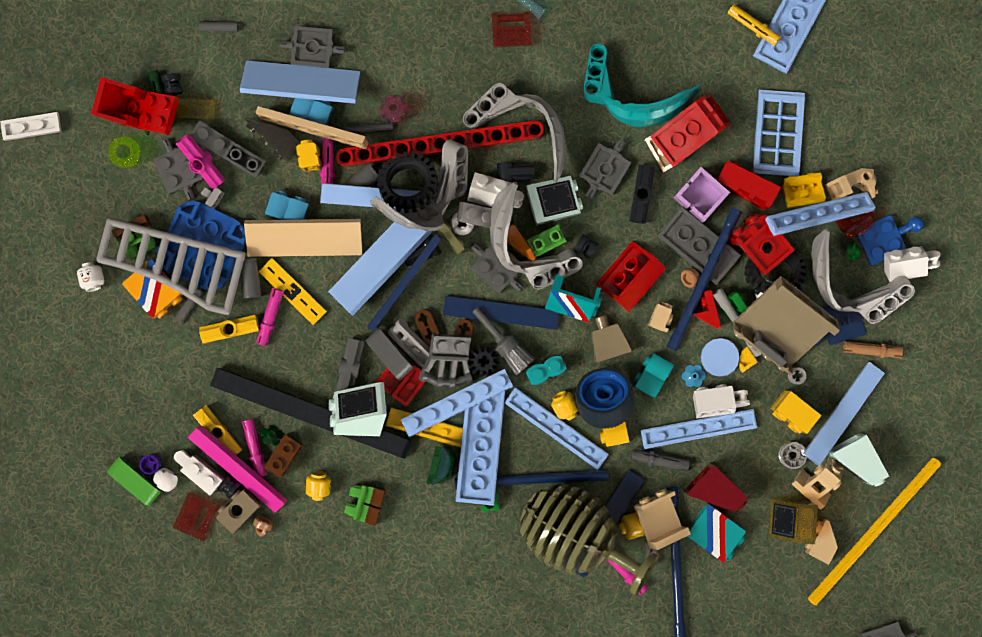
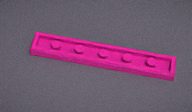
M199 425L188 436L193 443L272 511H278L287 502V499L202 425Z

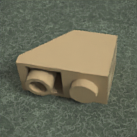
M822 518L821 521H817L814 527L815 533L813 537L807 540L805 552L829 565L838 547L830 521Z

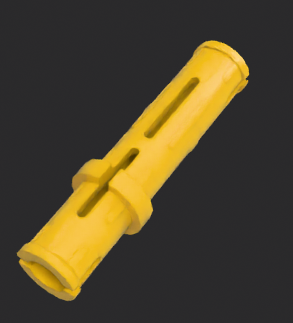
M733 4L727 14L755 32L757 37H762L773 46L779 42L781 36L769 29L766 23L762 24L736 6V4Z

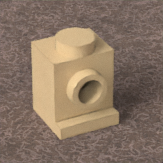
M664 302L661 305L656 304L648 326L665 333L668 332V328L665 327L666 324L670 325L673 314H671L673 306Z

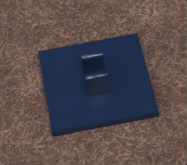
M831 306L823 308L838 320L840 331L835 336L830 332L826 334L830 346L866 335L859 312L838 311Z

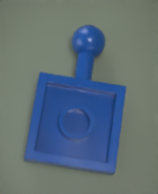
M888 215L856 230L855 233L870 265H874L884 260L885 252L907 249L901 235L909 231H920L924 226V222L920 217L915 216L909 220L908 224L897 228L892 216Z

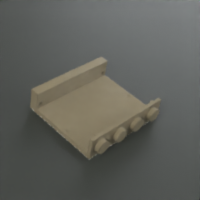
M782 276L733 321V331L737 338L745 340L753 350H758L767 361L774 362L779 370L787 372L789 375L793 374L792 365L828 332L835 336L840 331L837 319ZM757 330L786 352L787 363L783 367L753 344V334Z

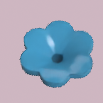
M688 365L685 368V372L682 373V379L688 387H700L702 381L706 378V374L702 371L700 365Z

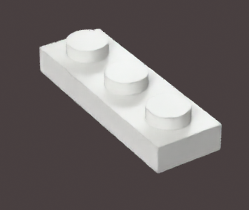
M58 112L0 121L4 141L62 132Z

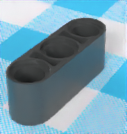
M380 327L365 340L398 380H401L414 368L412 363Z

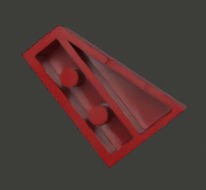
M732 160L724 164L716 178L729 192L763 211L770 208L781 189L780 186L759 177L755 172L741 168L739 163Z

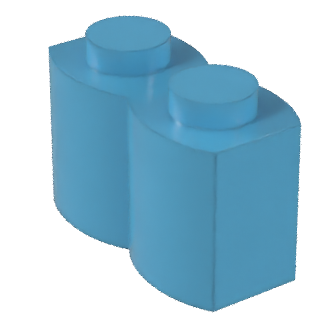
M295 98L289 115L328 126L334 108L330 106L331 103L328 101L319 100L318 102L312 99Z
M277 190V193H271L265 215L279 220H305L309 208L306 199L298 196L292 199L287 197L288 193Z

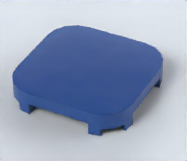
M197 201L186 202L175 210L176 213L167 230L168 233L244 251L246 246L245 228L236 219ZM169 241L162 268L173 274L180 243ZM192 246L187 248L180 278L191 282L199 248ZM206 251L198 287L206 290L209 289L218 253ZM225 255L217 290L224 287L229 281L237 258Z

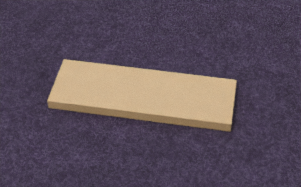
M361 219L245 220L244 222L248 257L362 255Z

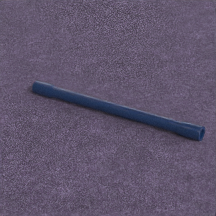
M734 207L731 208L721 234L687 306L668 341V348L677 351L684 337V332L727 241L738 223L742 211Z
M608 469L497 476L496 486L574 481H608ZM454 478L455 489H457L458 478Z
M666 487L667 491H674L676 494L671 497V500L678 515V487ZM680 540L670 544L674 637H686Z

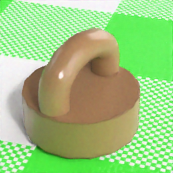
M687 268L681 273V281L686 287L692 288L696 286L701 275L694 268Z
M263 516L255 517L253 525L256 527V533L260 537L264 536L267 531H271L273 522Z

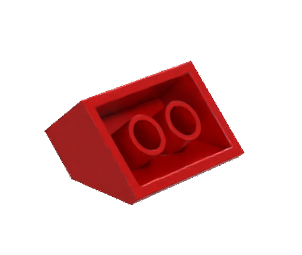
M632 241L595 285L601 288L618 305L630 312L666 268L655 256Z

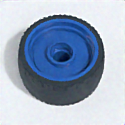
M606 367L597 368L585 374L576 387V404L581 417L591 426L601 429L613 428L628 420L634 409V392L628 377L617 369Z

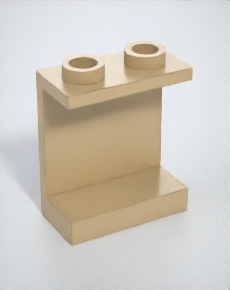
M666 489L657 491L655 493L656 496L651 498L649 496L639 500L638 504L634 505L650 549L659 550L691 535L688 527L681 526L671 497L676 495L675 492L667 491Z

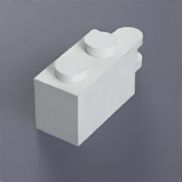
M475 172L467 201L492 207L497 194L510 185L511 182ZM516 190L514 208L522 206L524 194L521 191Z
M922 246L885 252L884 272L889 282L898 276H905L908 279L928 276V269L940 266V261L938 260L940 252L936 250L925 252Z
M725 384L718 385L712 389H708V387L698 388L693 394L696 418L734 414L736 407L748 406L750 404L746 396L748 391H733L732 386Z
M184 450L178 451L174 455L175 461L183 467L180 471L209 495L214 494L225 479L197 455L191 456Z

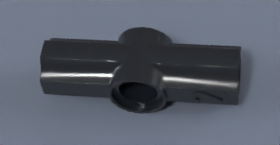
M638 165L629 222L646 224L655 167ZM638 190H645L647 198L640 199L637 195Z

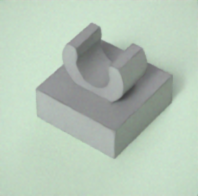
M216 187L213 192L207 188H204L201 192L203 196L208 198L205 204L213 209L217 207L225 194Z

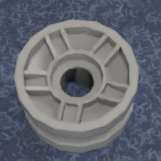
M787 442L781 446L778 458L784 466L790 469H797L802 467L807 460V457L803 455L806 449L797 442ZM791 452H796L795 459L790 458L789 454Z

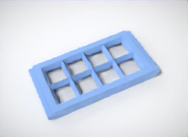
M772 90L758 91L753 172L756 174L799 176L805 93ZM765 101L779 102L778 114L764 113ZM783 102L797 103L796 116L782 115ZM763 119H778L777 131L763 130ZM782 119L796 120L795 132L781 131ZM762 134L777 135L776 147H763ZM780 136L795 137L794 149L780 148ZM761 151L775 152V164L760 163ZM779 152L794 153L793 165L778 164Z

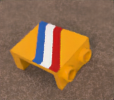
M150 258L143 264V268L153 271L156 260ZM161 271V275L167 277L166 274L163 271ZM133 273L122 283L149 316L154 319L157 317L159 319L168 313L166 310L171 305L176 306L182 300L181 296L183 294L154 279L137 273Z

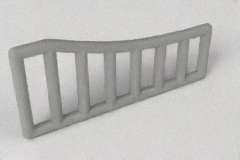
M108 218L96 260L102 264L118 267L154 279L173 288L208 311L229 315L244 263L245 253ZM113 227L124 229L116 259L105 256ZM132 231L143 234L135 265L124 262ZM150 236L161 239L153 271L143 268ZM169 241L180 243L171 279L161 275ZM192 246L199 248L190 286L187 289L178 282L187 248ZM206 251L218 253L207 297L204 300L196 294ZM225 255L237 259L225 305L220 306L213 304Z

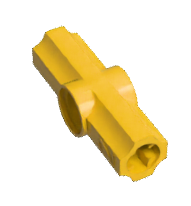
M256 315L199 327L200 338L203 344L260 331ZM228 324H232L234 327V331L230 335L225 331V327Z
M207 405L193 415L200 425L235 455L243 450L227 431L226 426L219 421ZM216 427L220 428L223 432L219 438L213 434V430Z

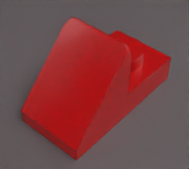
M712 290L703 292L700 301L702 308L706 307V311L693 314L692 316L715 329L721 328Z

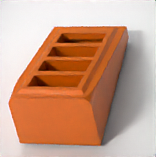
M513 224L509 226L507 243L528 259L534 261L536 257L516 226Z

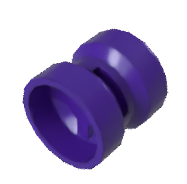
M155 454L146 455L140 461V469L145 474L156 473L162 467V460Z

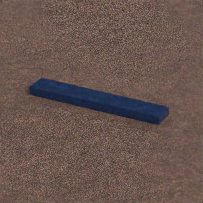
M436 233L368 324L369 329L374 331L442 240L443 237L440 234Z
M445 296L443 315L478 319L473 311L479 307L486 317L493 322L557 330L559 313L548 309Z
M627 470L605 505L610 512L608 518L613 517L616 525L645 481L630 470ZM578 570L576 571V573L582 577H584L587 573H579Z

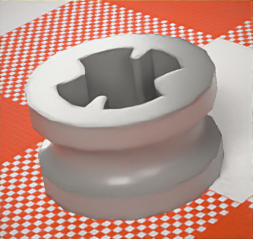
M792 368L793 374H788V379L793 384H802L806 380V372L802 368ZM796 370L802 374L799 381H795L796 379L792 378Z

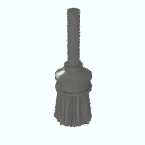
M479 307L473 311L474 315L496 338L497 346L495 351H498L502 358L504 357L515 375L519 374L535 359L518 344L520 342L515 339L513 334L507 336L504 333L501 334Z

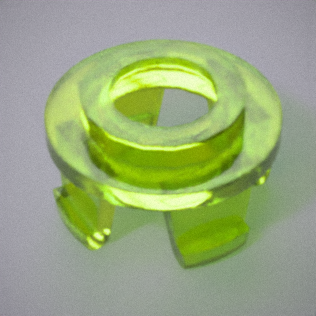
M121 136L114 139L109 145L108 156L110 161L117 167L133 168L137 165L142 150L134 139ZM120 145H127L129 147L130 154L127 158L121 159L117 156L116 150Z

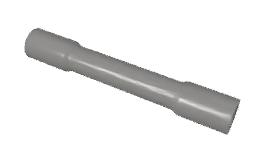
M722 288L713 293V297L732 322L739 317V314ZM746 342L755 357L762 354L758 350H753Z

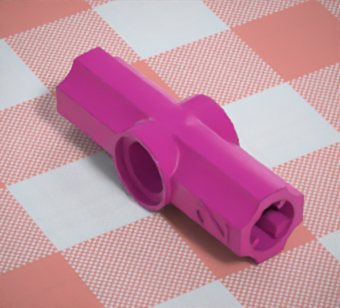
M190 134L185 135L176 143L189 160L190 170L200 174L211 189L218 187L224 182L225 178L212 163V155L208 151L202 150Z

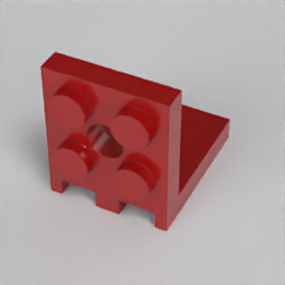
M750 214L743 220V225L739 228L736 226L733 229L728 242L731 245H739L761 273L766 275L795 249L782 234L773 236L765 221L767 218L766 214ZM765 242H769L772 246L769 253H765L762 250Z

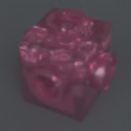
M397 95L385 97L386 100L382 101L383 106L379 107L382 118L386 117L387 123L391 122V124L402 122V119L406 118L405 113L408 112L406 101H402L401 96L397 97ZM396 105L397 109L395 111H391L390 106Z

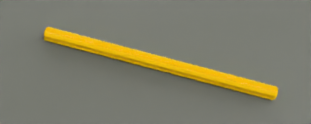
M932 458L813 591L808 597V600L813 605H817L936 472L941 466V462L938 459Z

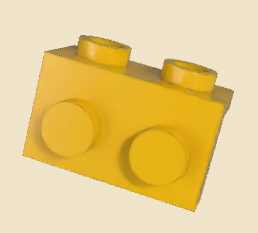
M808 173L802 176H789L785 178L782 190L787 208L825 202L826 196L821 182L822 173Z

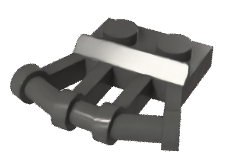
M432 334L429 358L419 374V380L422 382L427 381L435 385L436 388H441L442 386L455 388V386L463 383H472L473 380L467 362L469 359L471 337L467 335ZM438 360L436 376L434 377L429 372L434 362ZM445 361H451L448 378H443ZM461 361L464 375L455 378L457 363Z

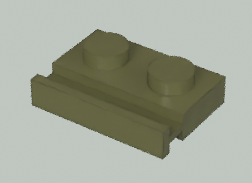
M445 221L443 228L437 231L458 256L464 251V244L458 236L455 237L451 232L452 228Z

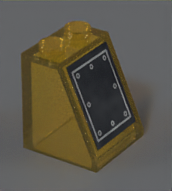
M771 498L768 537L793 543L815 544L818 505L810 501Z

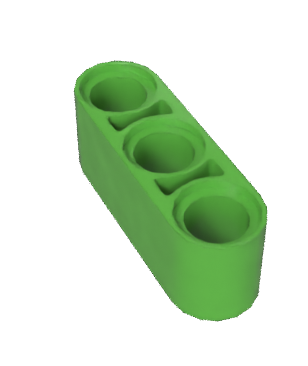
M119 456L109 467L107 473L143 504L150 506L162 490L155 487L156 485L144 474L141 475V472L131 463H126L127 460Z

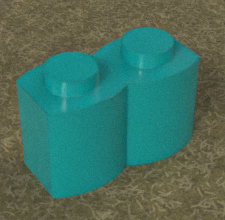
M653 353L651 356L647 355L642 364L645 366L642 373L638 371L633 382H635V388L655 398L674 365Z
M553 356L548 358L543 364L531 366L526 371V375L531 385H538L546 381L548 377L558 376L566 370V366L561 356Z

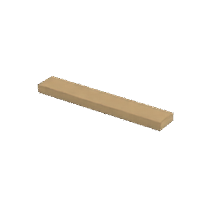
M259 106L256 110L258 117L267 122L367 149L369 143L366 137Z

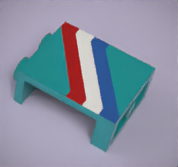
M556 274L545 309L589 323L591 316L595 317L602 300V296H599L601 288L597 287L593 299H589L561 290L564 276Z
M706 503L689 526L691 535L687 536L724 563L732 558L735 553L733 550L737 544L741 545L746 538V531Z

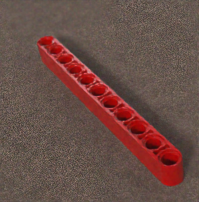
M528 121L370 144L367 146V149L349 147L340 149L336 154V159L342 167L388 162L390 157L393 160L396 159L395 155L399 154L397 149L401 145L407 146L408 156H411L412 152H415L417 157L419 154L424 156L442 154V149L435 147L437 140H444L446 142L451 139L454 141L457 137H462L465 140L463 145L467 146L468 150L533 141L542 137L544 127L539 121ZM532 126H537L540 128V133L533 135L529 129ZM513 129H519L522 134L520 137L514 138L510 132ZM496 131L501 132L503 136L498 141L492 138V134ZM476 134L483 136L484 139L481 143L473 141V137ZM420 142L427 145L426 150L422 152L416 149L417 144ZM381 148H387L389 150V153L386 157H380L378 155V152ZM368 151L370 156L368 159L362 160L359 157L360 153ZM345 153L351 156L350 161L347 163L341 162V156Z

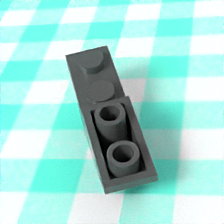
M201 121L197 123L191 133V137L196 142L255 178L265 163L264 160Z

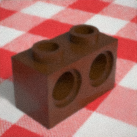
M285 434L264 468L280 478L283 477L303 446V443L289 434Z

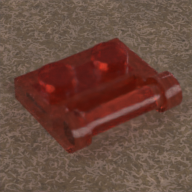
M530 11L524 12V14L506 15L492 13L493 48L532 46ZM498 22H525V26L498 27Z
M188 492L173 528L200 541H205L207 537L206 532L220 505ZM206 506L209 509L199 531L194 530L203 507Z

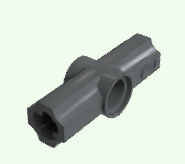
M348 338L344 358L342 357L338 374L340 375L336 391L354 388L361 367L360 359L364 348L363 341Z

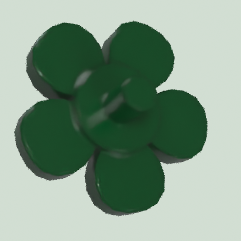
M270 425L268 429L264 428L261 431V436L264 437V444L269 445L272 442L273 446L279 445V439L282 438L283 434L280 430L276 431L274 425Z

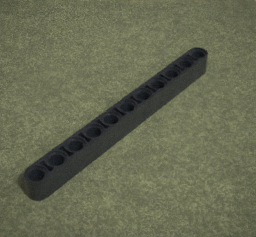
M216 368L210 386L333 432V427H330L332 411H329V409L317 404L314 405L312 402L297 398L264 384L261 385L259 382L243 378V376L225 371L224 369ZM383 429L380 436L341 435L406 459L412 443L410 439H404L402 436L386 432Z

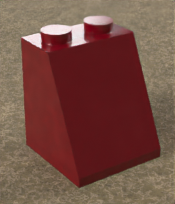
M711 463L683 490L691 497L734 512L737 509L739 511L743 509L748 499L734 483Z

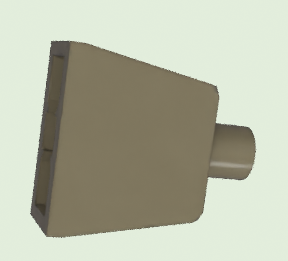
M606 315L595 319L599 330L591 332L596 363L631 352V348L618 324L609 326Z

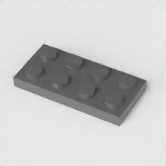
M683 207L677 211L657 236L701 274L719 238ZM726 244L709 279L715 285L719 283L741 256L728 244Z

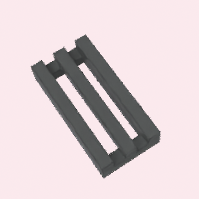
M759 330L753 334V344L781 367L787 363V356L784 350Z

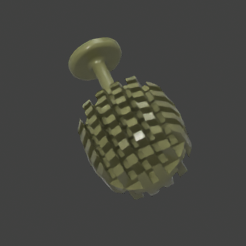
M563 484L561 486L552 485L540 491L538 490L527 500L521 515L520 524L522 522L524 524L520 529V533L524 540H528V548L532 552L533 550L535 551V556L539 560L544 559L546 565L550 567L554 565V568L559 571L566 568L567 573H575L577 570L579 573L588 572L596 564V568H598L608 560H611L635 575L630 586V593L636 596L653 571L659 554L651 552L644 562L639 564L615 550L617 534L613 536L612 534L616 529V523L613 517L608 518L610 515L606 506L601 507L602 503L597 497L592 499L593 496L588 491L582 493V489L575 486L571 489L570 485Z

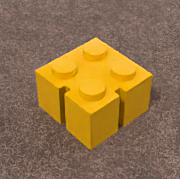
M785 390L770 408L774 411L772 413L773 416L780 421H787L789 423L787 427L799 434H807L822 416L793 392Z

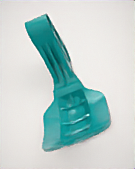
M595 44L590 49L584 83L585 99L591 103L605 105L617 120L630 126L645 128L669 121L689 105L700 89L698 84L670 98L650 104H621L620 101L615 100L606 68V47L602 44ZM600 53L603 56L596 58L594 55ZM593 71L600 72V74L597 76H594L591 73ZM589 89H596L597 92L594 93V94H591V93L588 92V90H589Z

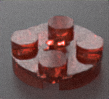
M874 211L859 214L858 220H851V217L835 220L839 230L845 233L846 236H859L872 228Z

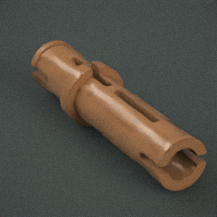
M845 340L843 353L902 359L903 347L890 346L885 343L871 344Z

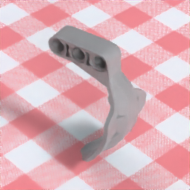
M497 83L493 85L463 115L464 124L471 130L480 129L488 121L523 105L539 110L545 115L550 127L554 159L553 180L557 182L566 161L565 135L559 116L545 100L536 95H515L504 84ZM500 90H505V94L502 97L498 98V92ZM491 103V108L488 111H484V106ZM477 117L476 123L471 125L470 119Z
M451 139L444 143L442 148V164L438 176V193L435 192L436 198L434 200L431 199L429 206L426 203L424 204L425 209L421 210L420 207H417V212L414 213L412 209H409V213H404V209H401V212H397L396 208L392 209L378 197L370 200V204L380 210L390 220L409 229H421L424 231L442 229L444 225L442 216L450 201L463 196L467 190V146Z
M515 181L502 189L494 200L490 226L491 244L495 254L505 268L526 274L532 287L540 290L553 284L556 274L565 278L578 272L582 268V260L573 249L565 250L553 256L536 258L534 261H518L514 255L507 252L508 229L518 187Z
M826 228L814 239L811 253L814 281L825 302L833 309L845 312H859L868 322L875 324L883 320L914 295L915 289L905 276H898L887 285L854 299H848L845 295L836 293L831 288L829 280L830 231Z

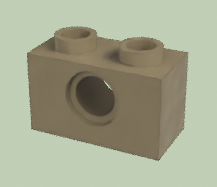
M246 489L242 492L238 490L231 497L233 501L229 505L225 503L217 511L219 515L216 519L232 534L262 505ZM235 505L241 506V515L234 513L233 507Z

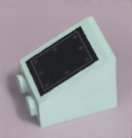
M571 176L559 178L557 182L549 180L527 185L526 192L536 226L581 213L580 210L583 209L581 198H577L575 191H578L575 179L572 180Z
M384 382L334 392L333 399L329 400V411H332L330 427H333L334 435L380 436L387 415Z
M858 433L832 447L828 453L831 459L834 458L839 465H842L843 468L863 483L879 486L885 482V478L889 477L868 436Z

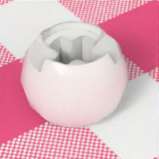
M456 212L450 220L453 232L458 235L469 234L474 225L466 223V227L462 226L459 228L457 221L458 212Z
M162 468L155 473L153 481L154 484H157L158 488L169 492L176 487L178 478L174 475V472Z

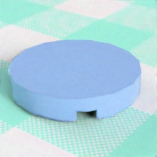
M718 338L705 344L700 358L704 369L708 373L715 376H726L732 373L738 366L739 353L732 342L727 339Z

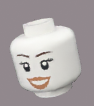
M87 262L82 264V268L78 269L77 277L79 286L82 289H85L86 292L101 289V286L104 284V276L99 265Z

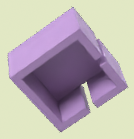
M700 167L673 198L685 209L690 207L691 210L689 212L703 223L730 192Z

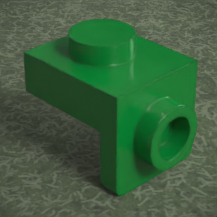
M731 291L726 294L737 312L742 313L747 309L745 305L746 299L741 293L738 294ZM716 302V304L718 305V307L720 308V310L722 311V313L724 314V316H725V317H728V315L726 314V312L720 307V305L718 304V302Z

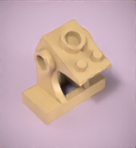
M861 168L825 184L831 200L843 198L853 193L852 186L858 187L862 193L868 192L871 199L878 193V190L875 189L876 176L874 175V169Z
M828 457L824 465H818L814 470L815 475L812 477L802 469L792 482V485L820 510L825 507L832 495L829 491L832 489L835 491L842 483L843 466L837 465L834 458Z

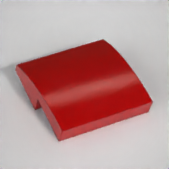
M412 363L414 368L401 380H398L386 367L375 383L384 382V390L407 407L425 383L419 380L421 369Z

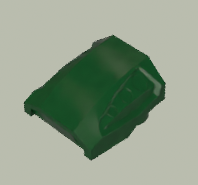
M436 444L427 484H443L452 477L457 460L452 447Z

